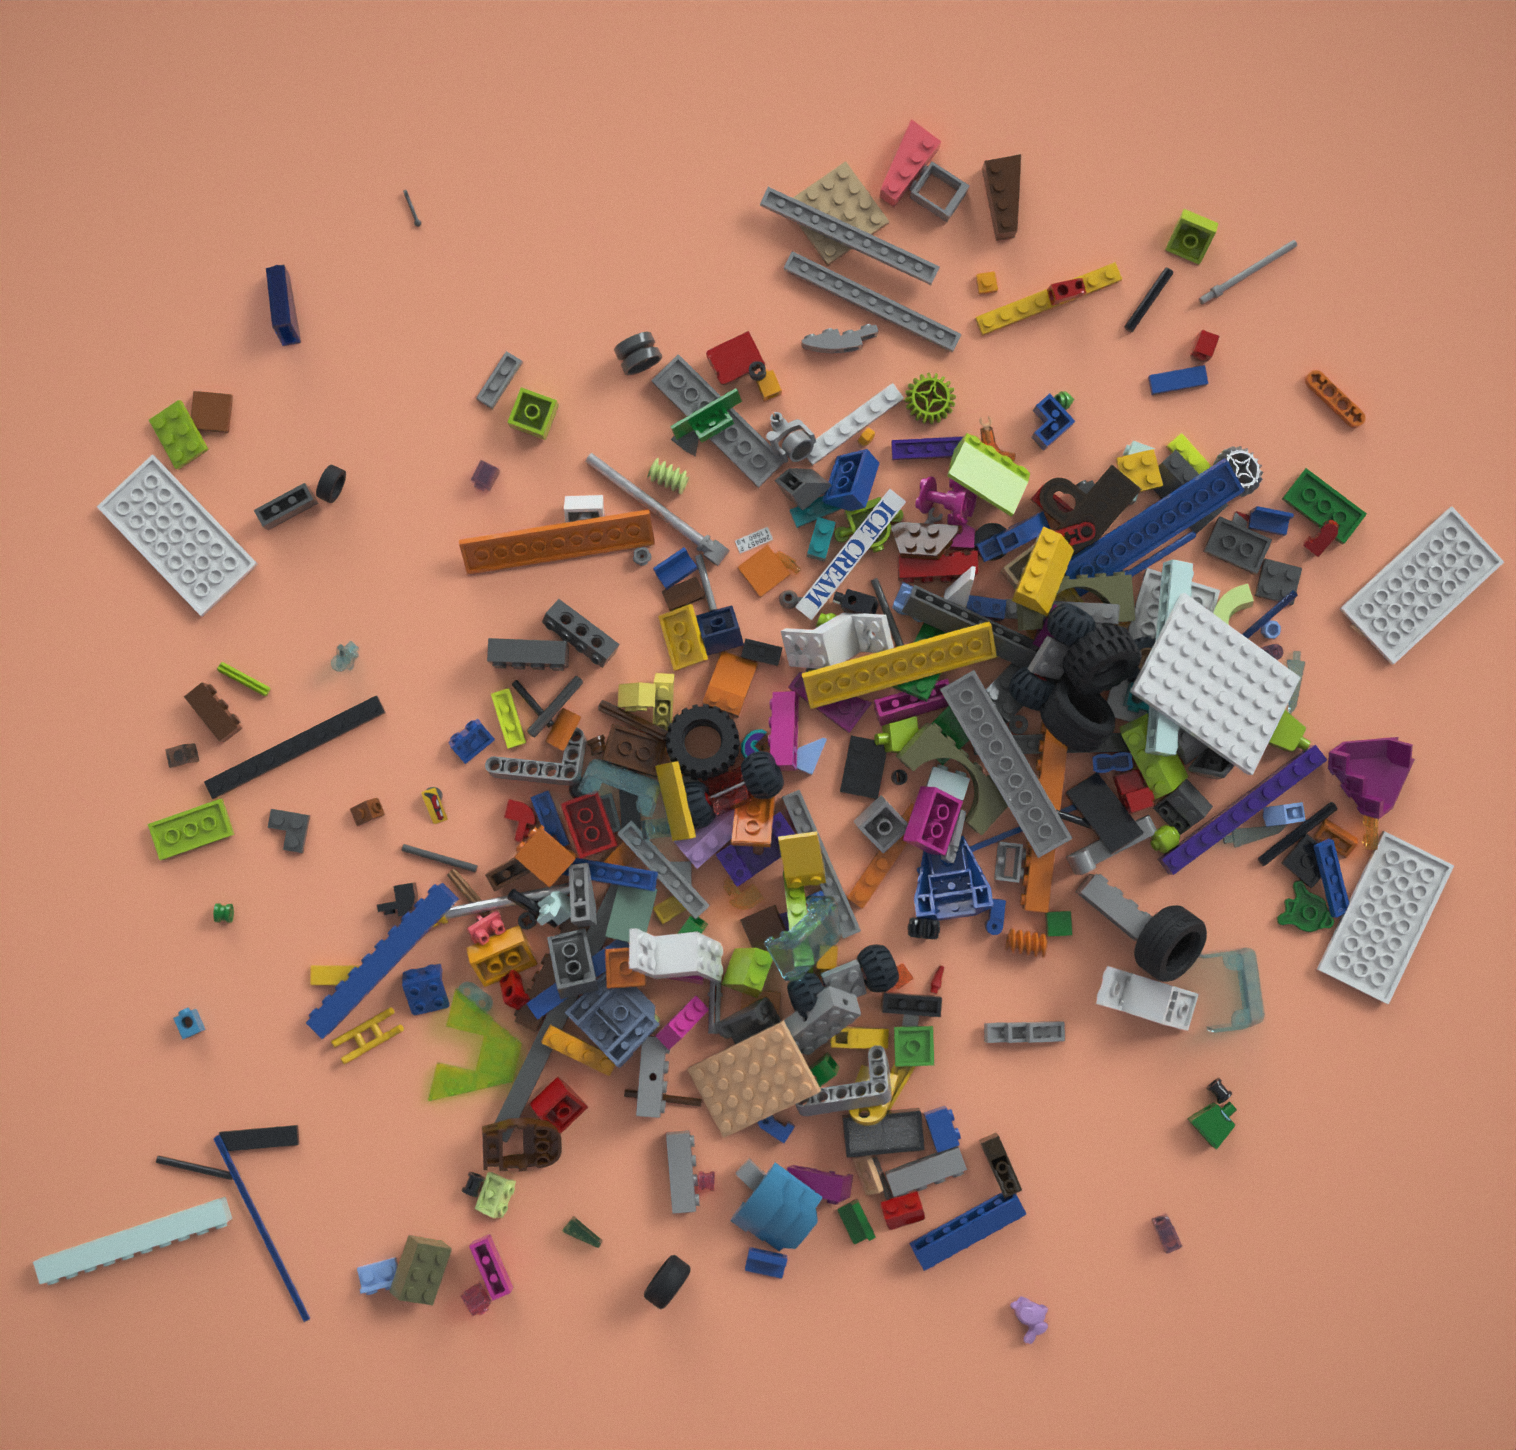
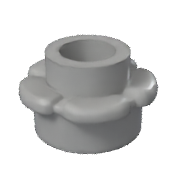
M646 547L637 548L633 552V561L636 564L644 566L651 560V553H649V549Z

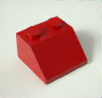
M559 1077L554 1079L529 1103L541 1120L552 1123L560 1134L588 1108V1105Z

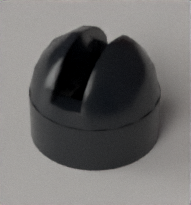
M901 769L895 770L891 775V780L896 785L906 783L908 778L907 773Z

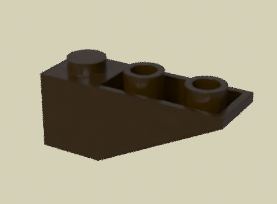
M993 1133L980 1139L979 1143L1004 1198L1022 1191L999 1135Z

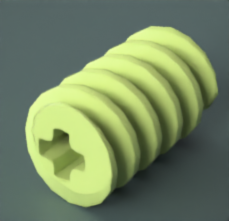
M657 458L649 470L647 479L650 475L651 482H655L658 478V485H662L663 482H665V488H669L672 485L671 490L673 492L679 488L678 493L681 495L687 486L690 476L686 477V470L679 474V467L673 471L672 464L666 468V461L659 465V458Z

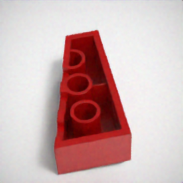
M971 551V555H964L962 552H953L949 556L943 554L939 560L901 558L899 555L898 581L903 580L907 584L914 583V580H922V583H933V580H941V583H950L952 579H958L972 566L976 567L975 578L978 575V551Z

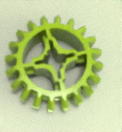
M927 373L926 378L923 374H920V381L914 378V384L909 383L908 388L910 390L905 392L909 396L904 399L906 403H909L906 405V409H913L910 415L913 416L916 413V421L922 417L923 424L926 423L927 419H929L930 424L934 423V419L940 423L941 417L946 419L948 417L946 413L951 414L953 411L950 407L955 406V402L951 401L956 399V395L951 394L955 389L953 387L948 388L951 382L947 381L944 383V376L940 380L937 379V373H935L934 378H931V373ZM931 385L928 391L916 392L922 386ZM936 387L942 390L945 399L937 394ZM931 391H933V400L930 402V405L928 406V396L930 395ZM915 398L924 404V410L917 405ZM944 405L942 409L930 412L932 406Z

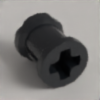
M530 912L522 913L518 918L519 926L522 929H531L537 924L536 916ZM530 916L529 919L532 920V923L526 925L523 918Z
M1217 1078L1206 1089L1211 1091L1218 1099L1217 1102L1221 1104L1229 1099L1233 1093L1225 1088L1220 1078Z
M469 1172L468 1181L461 1191L469 1196L478 1197V1189L485 1178L480 1174Z

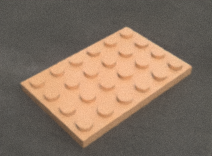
M784 1020L687 1069L723 1138L821 1091Z

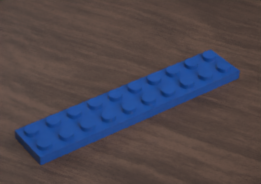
M1224 458L1071 557L1065 572L1066 576H1069V579H1076V575L1088 574V578H1094L1095 574L1106 573V576H1113V572L1122 571L1243 493L1245 490L1228 460ZM1074 588L1080 597L1089 592L1084 589Z

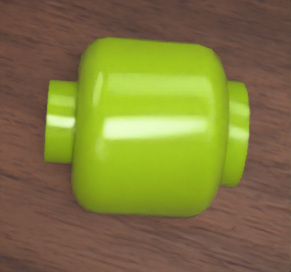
M1163 825L1151 836L1152 841L1150 844L1155 851L1159 850L1162 853H1168L1179 845L1180 834L1175 827Z

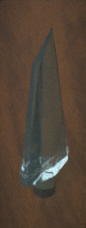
M1293 651V659L1287 660L1288 669L1301 677L1288 702L1290 714L1297 707L1305 661H1300L1301 651Z
M1288 824L1236 828L1232 831V835L1223 838L1224 844L1233 843L1235 848L1240 847L1241 845L1278 834Z

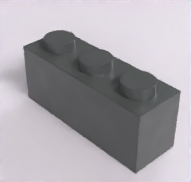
M303 483L256 508L254 512L262 527L270 530L317 505L318 501L311 488L306 483Z

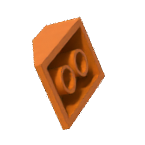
M722 651L702 703L709 704V707L712 708L717 706L720 708V711H725L728 714L739 717L758 663Z

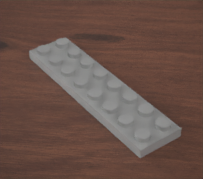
M679 354L651 380L686 417L721 397ZM731 408L727 412L733 419L734 424L709 439L759 488L785 462L781 457H776L771 445Z

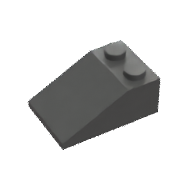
M586 929L547 937L560 999L599 990Z

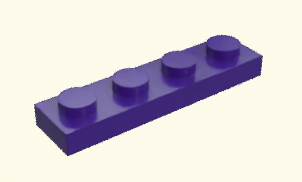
M963 437L892 440V460L949 458L953 456L954 449Z

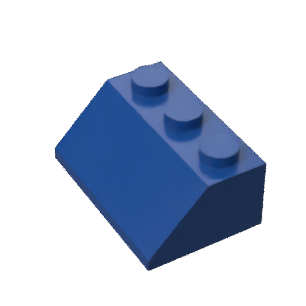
M868 449L836 457L828 481L832 486L825 492L822 500L825 504L847 511L866 508L880 464Z

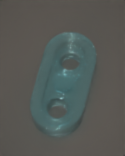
M467 981L459 986V998L475 1011L486 1013L492 1008L493 999L476 984ZM465 988L470 989V995H465ZM480 1000L486 1002L485 1007L479 1005Z

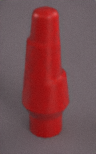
M939 966L931 982L930 993L937 995L938 990L941 988L944 966Z

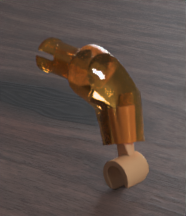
M988 416V422L983 424V418L980 417L979 423L983 426L980 429L981 442L987 446H992L1001 455L1008 456L1012 462L1015 461L1016 453L1002 451L996 444L993 428L990 426L992 419Z

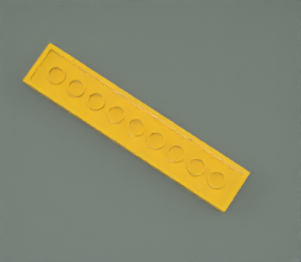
M990 621L802 673L810 709L996 658L992 625Z

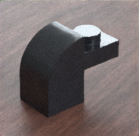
M416 882L393 886L396 901L377 904L378 912L384 911V915L396 913L395 909H397L398 917L411 912L418 901Z

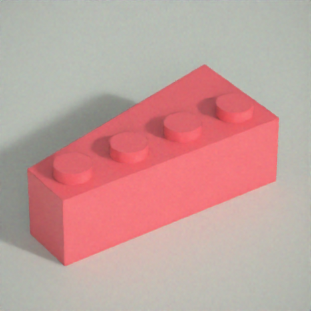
M912 119L880 190L879 197L892 207H895L913 182L918 178L923 167L928 165L939 151L941 141Z

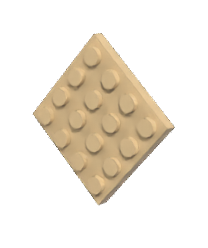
M846 161L793 197L871 235L889 224L885 214ZM798 224L827 266L852 250V248Z

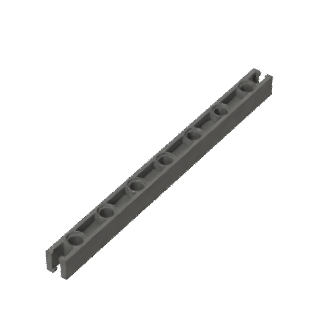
M610 885L596 913L597 925H591L587 932L592 956L602 950L607 939L605 935L618 885ZM579 995L567 998L548 1012L495 1123L510 1118H520L553 1050L542 1044L541 1040L549 1025L563 1030L568 1019L565 1012L577 1001ZM514 1128L507 1129V1132L502 1133L503 1142L507 1143Z

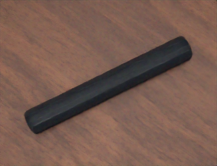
M1166 267L1124 326L1128 332L1132 333L1173 275L1174 272L1170 268Z

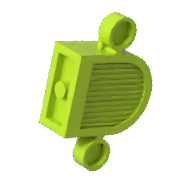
M881 497L867 501L866 508L854 511L844 510L849 527H838L834 534L835 539L840 543L846 542L849 536L855 533L879 503ZM900 509L891 521L901 522L904 516L903 511ZM890 523L868 550H873V553L884 550L883 545L888 540L891 532Z

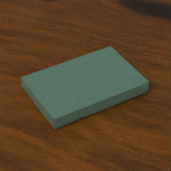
M618 885L605 937L630 943V929L637 928L647 933L658 889L649 891Z

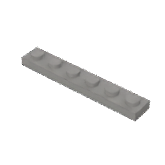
M1004 599L1007 600L1004 619H1017L1016 602L1011 601L1012 599ZM1054 601L1052 607L1054 604L1058 606L1062 603L1075 605L1092 616L1095 623L1118 625L1119 604Z
M630 821L617 833L651 871L658 872L657 878L695 919L710 906L633 821Z

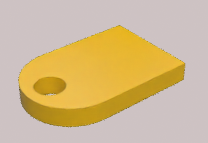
M861 1065L855 1083L870 1080L868 1066ZM890 1073L893 1096L899 1076ZM891 1100L887 1104L848 1111L851 1118L858 1124L865 1126L874 1125L885 1117ZM868 1111L870 1115L867 1118H861L859 1113Z

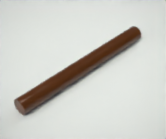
M625 1089L624 1097L638 1098V1091ZM663 1094L662 1099L668 1103L701 1107L702 1099L667 1094Z

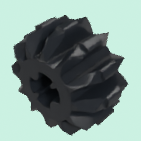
M912 917L909 919L907 926L908 935L915 938L937 939L940 933V922L938 920Z

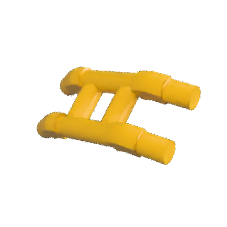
M393 1008L386 1009L331 1041L334 1048L353 1037L359 1048L340 1058L343 1065L404 1031V1027L399 1024L383 1034L378 1026V1023L395 1013ZM371 1028L376 1038L365 1043L360 1033Z

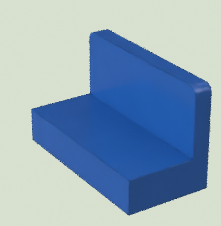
M1256 506L1250 512L1248 529L1285 536L1287 535L1289 520L1293 518L1294 514Z
M685 547L653 568L666 590L698 569Z
M749 1247L745 1271L783 1278L788 1257L786 1254Z

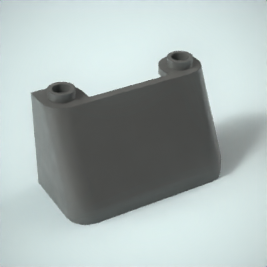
M765 997L719 1021L716 1026L720 1036L725 1039L732 1038L734 1043L737 1044L782 1020L770 999Z

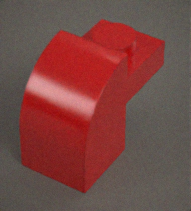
M511 799L508 800L504 818L519 821L514 840L524 842L525 839L529 838L528 834L531 828H528V824H537L536 814L528 804Z

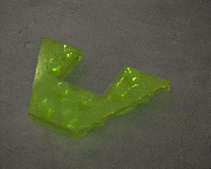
M455 988L446 1027L483 1035L484 1037L475 1071L437 1062L428 1101L513 1082L522 1042L494 1021L488 1013L480 1009L474 1001L467 998L458 988Z

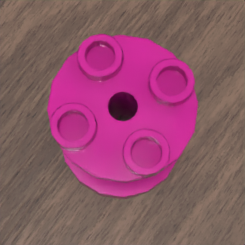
M933 476L921 480V491L916 499L915 507L922 514L928 513L933 504L938 503L944 505L945 509L953 511L955 521L960 523H967L969 521L967 517H972L977 495L963 486L958 492L951 490L947 493L938 492L937 482Z

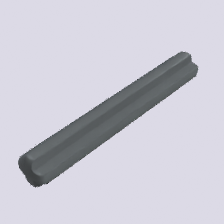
M575 676L527 730L529 735L535 738L583 684V680L580 677Z

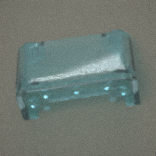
M593 759L589 762L578 793L593 795L598 792L601 784L604 783L637 795L636 808L638 812L641 813V816L649 819L652 818L661 790L657 780L603 762L601 759Z
M811 896L806 901L808 905L806 908L809 912L790 931H782L780 938L774 940L773 937H769L764 942L784 981L798 982L803 979L808 970L833 945L839 942L841 937L838 904L834 897Z

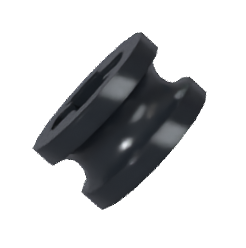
M755 361L750 364L749 375L751 379L761 381L766 377V367L762 362ZM757 368H760L761 371H759L758 374H755L754 371H757Z

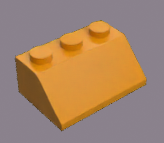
M519 925L506 930L500 935L489 937V941L484 945L476 943L466 947L470 965L484 987L498 982L510 970H515L519 973L538 964L529 941Z

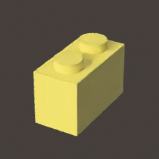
M641 682L619 684L618 707L625 708L627 712L647 711L648 707H655L656 684Z

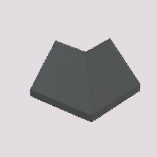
M1208 747L1194 760L1188 769L1199 776L1219 780L1225 778L1234 765Z

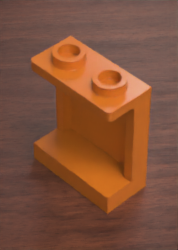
M541 825L539 828L534 827L528 834L530 838L525 843L523 841L519 843L515 848L517 852L514 857L550 888L573 863L577 855L572 850L568 851Z

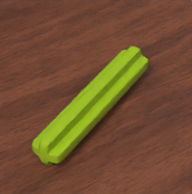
M221 662L217 668L218 672L263 696H267L271 690L265 684L224 662Z

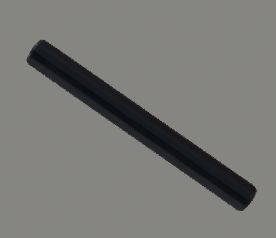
M1333 802L1328 803L1258 857L1259 863L1262 866L1267 865L1337 811V806Z

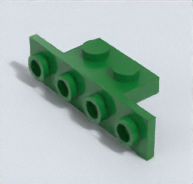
M735 388L715 401L710 402L708 405L670 426L676 440L694 431L701 443L732 426L734 421L727 410L742 402L738 390Z

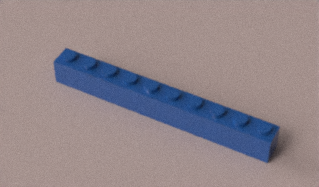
M444 883L438 886L434 884L427 891L429 895L415 903V910L412 913L407 912L400 919L402 923L398 927L395 925L387 933L389 937L385 941L381 939L374 946L376 950L372 954L368 953L361 960L363 964L359 968L354 967L348 973L349 978L345 982L342 980L334 988L336 992L332 996L330 994L322 1000L323 1005L319 1009L316 1007L308 1015L310 1019L306 1024L321 1039L327 1037L459 900Z

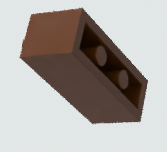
M201 682L186 694L184 698L218 741L225 743L242 729L239 724L241 721L234 713L231 714L228 711V704L222 698L219 699L217 697V690L211 684L208 685Z

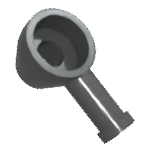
M785 590L780 594L779 602L783 608L792 609L803 597H798L792 590ZM787 595L792 596V600L786 601L785 597Z

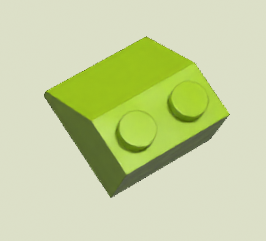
M1183 209L1165 250L1200 265L1216 234L1218 223Z

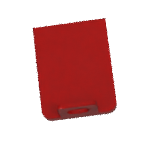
M749 331L706 352V357L721 385H726L749 374V366L755 361H760L765 365Z

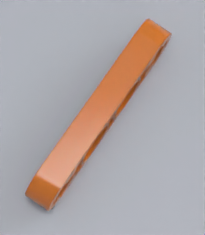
M1313 370L1305 377L1306 385L1348 426L1358 428L1365 422L1364 412L1321 371ZM1317 376V382L1313 383L1311 381L1313 379L1312 377ZM1324 382L1325 385L1319 390L1318 387ZM1325 388L1332 389V397L1324 395ZM1338 401H1344L1346 403V410H1340L1338 408ZM1350 409H1352L1353 411L1350 412V414H1348V415L1346 416L1345 413H1347L1348 411H1350ZM1358 415V421L1353 422V416Z

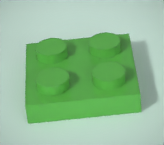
M933 1026L894 1027L895 1067L934 1066Z

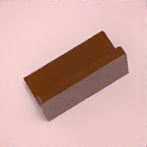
M697 577L662 591L669 611L705 598Z

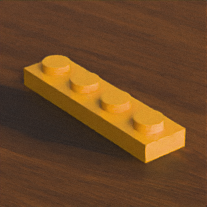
M549 1025L541 1040L542 1044L607 1076L611 1075L615 1064L601 1049L552 1025Z

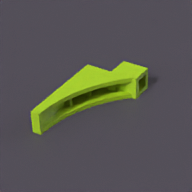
M783 871L795 977L801 973H813L810 932L804 886L800 888H787Z

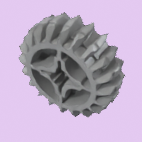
M1233 446L1224 449L1217 455L1213 465L1224 458L1227 459L1245 490L1238 496L1245 497L1253 493L1260 486L1259 483L1263 480L1261 476L1264 472L1260 470L1262 465L1257 462L1259 458L1253 457L1254 452L1248 453V448L1242 449L1241 446Z

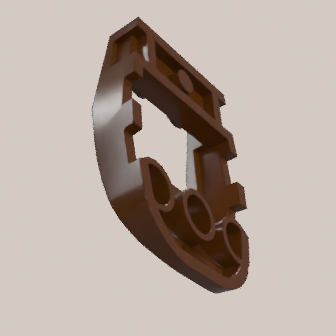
M510 1118L482 1126L483 1170H487V1167H499V1171H508V1168H518L519 1171H527L528 1167L533 1166L537 1168L548 1167L557 1162L561 1156L562 1138L560 1132L548 1121L532 1118ZM517 1127L518 1130L523 1129V1154L503 1156L502 1133L507 1132V1129Z

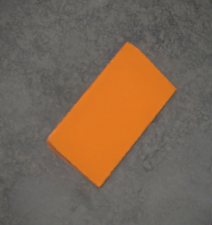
M1328 819L1322 822L1314 835V838L1320 842L1333 839L1336 852L1345 858L1358 845L1357 837Z
M622 842L603 862L627 866L637 855L625 842Z

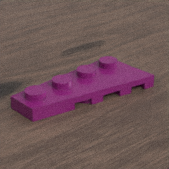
M799 672L788 688L795 691L799 697L808 703L802 678L803 672ZM856 696L816 707L815 709L849 734L872 702L865 701Z

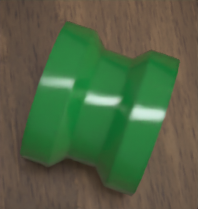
M216 903L213 911L214 922L226 921L227 923H232L234 917L233 904L222 905L221 903Z

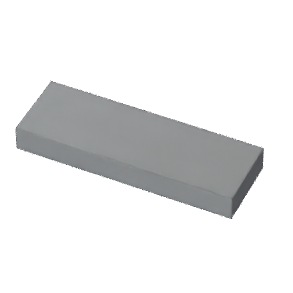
M506 351L476 399L493 410L523 361Z

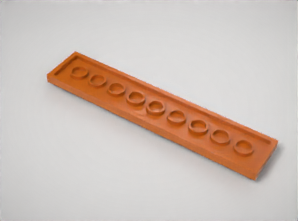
M649 509L459 540L467 575L655 545Z

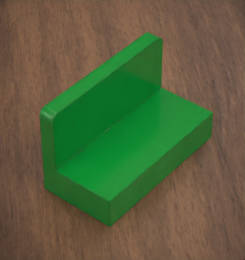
M858 1199L837 1209L853 1244H857L867 1238L869 1241L876 1238Z

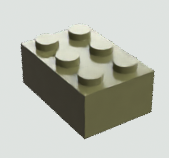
M408 1235L389 1292L399 1301L433 1305L452 1248L442 1240Z

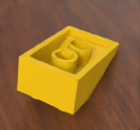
M817 832L778 837L787 888H800L801 886L808 885L816 886L826 883L824 862Z

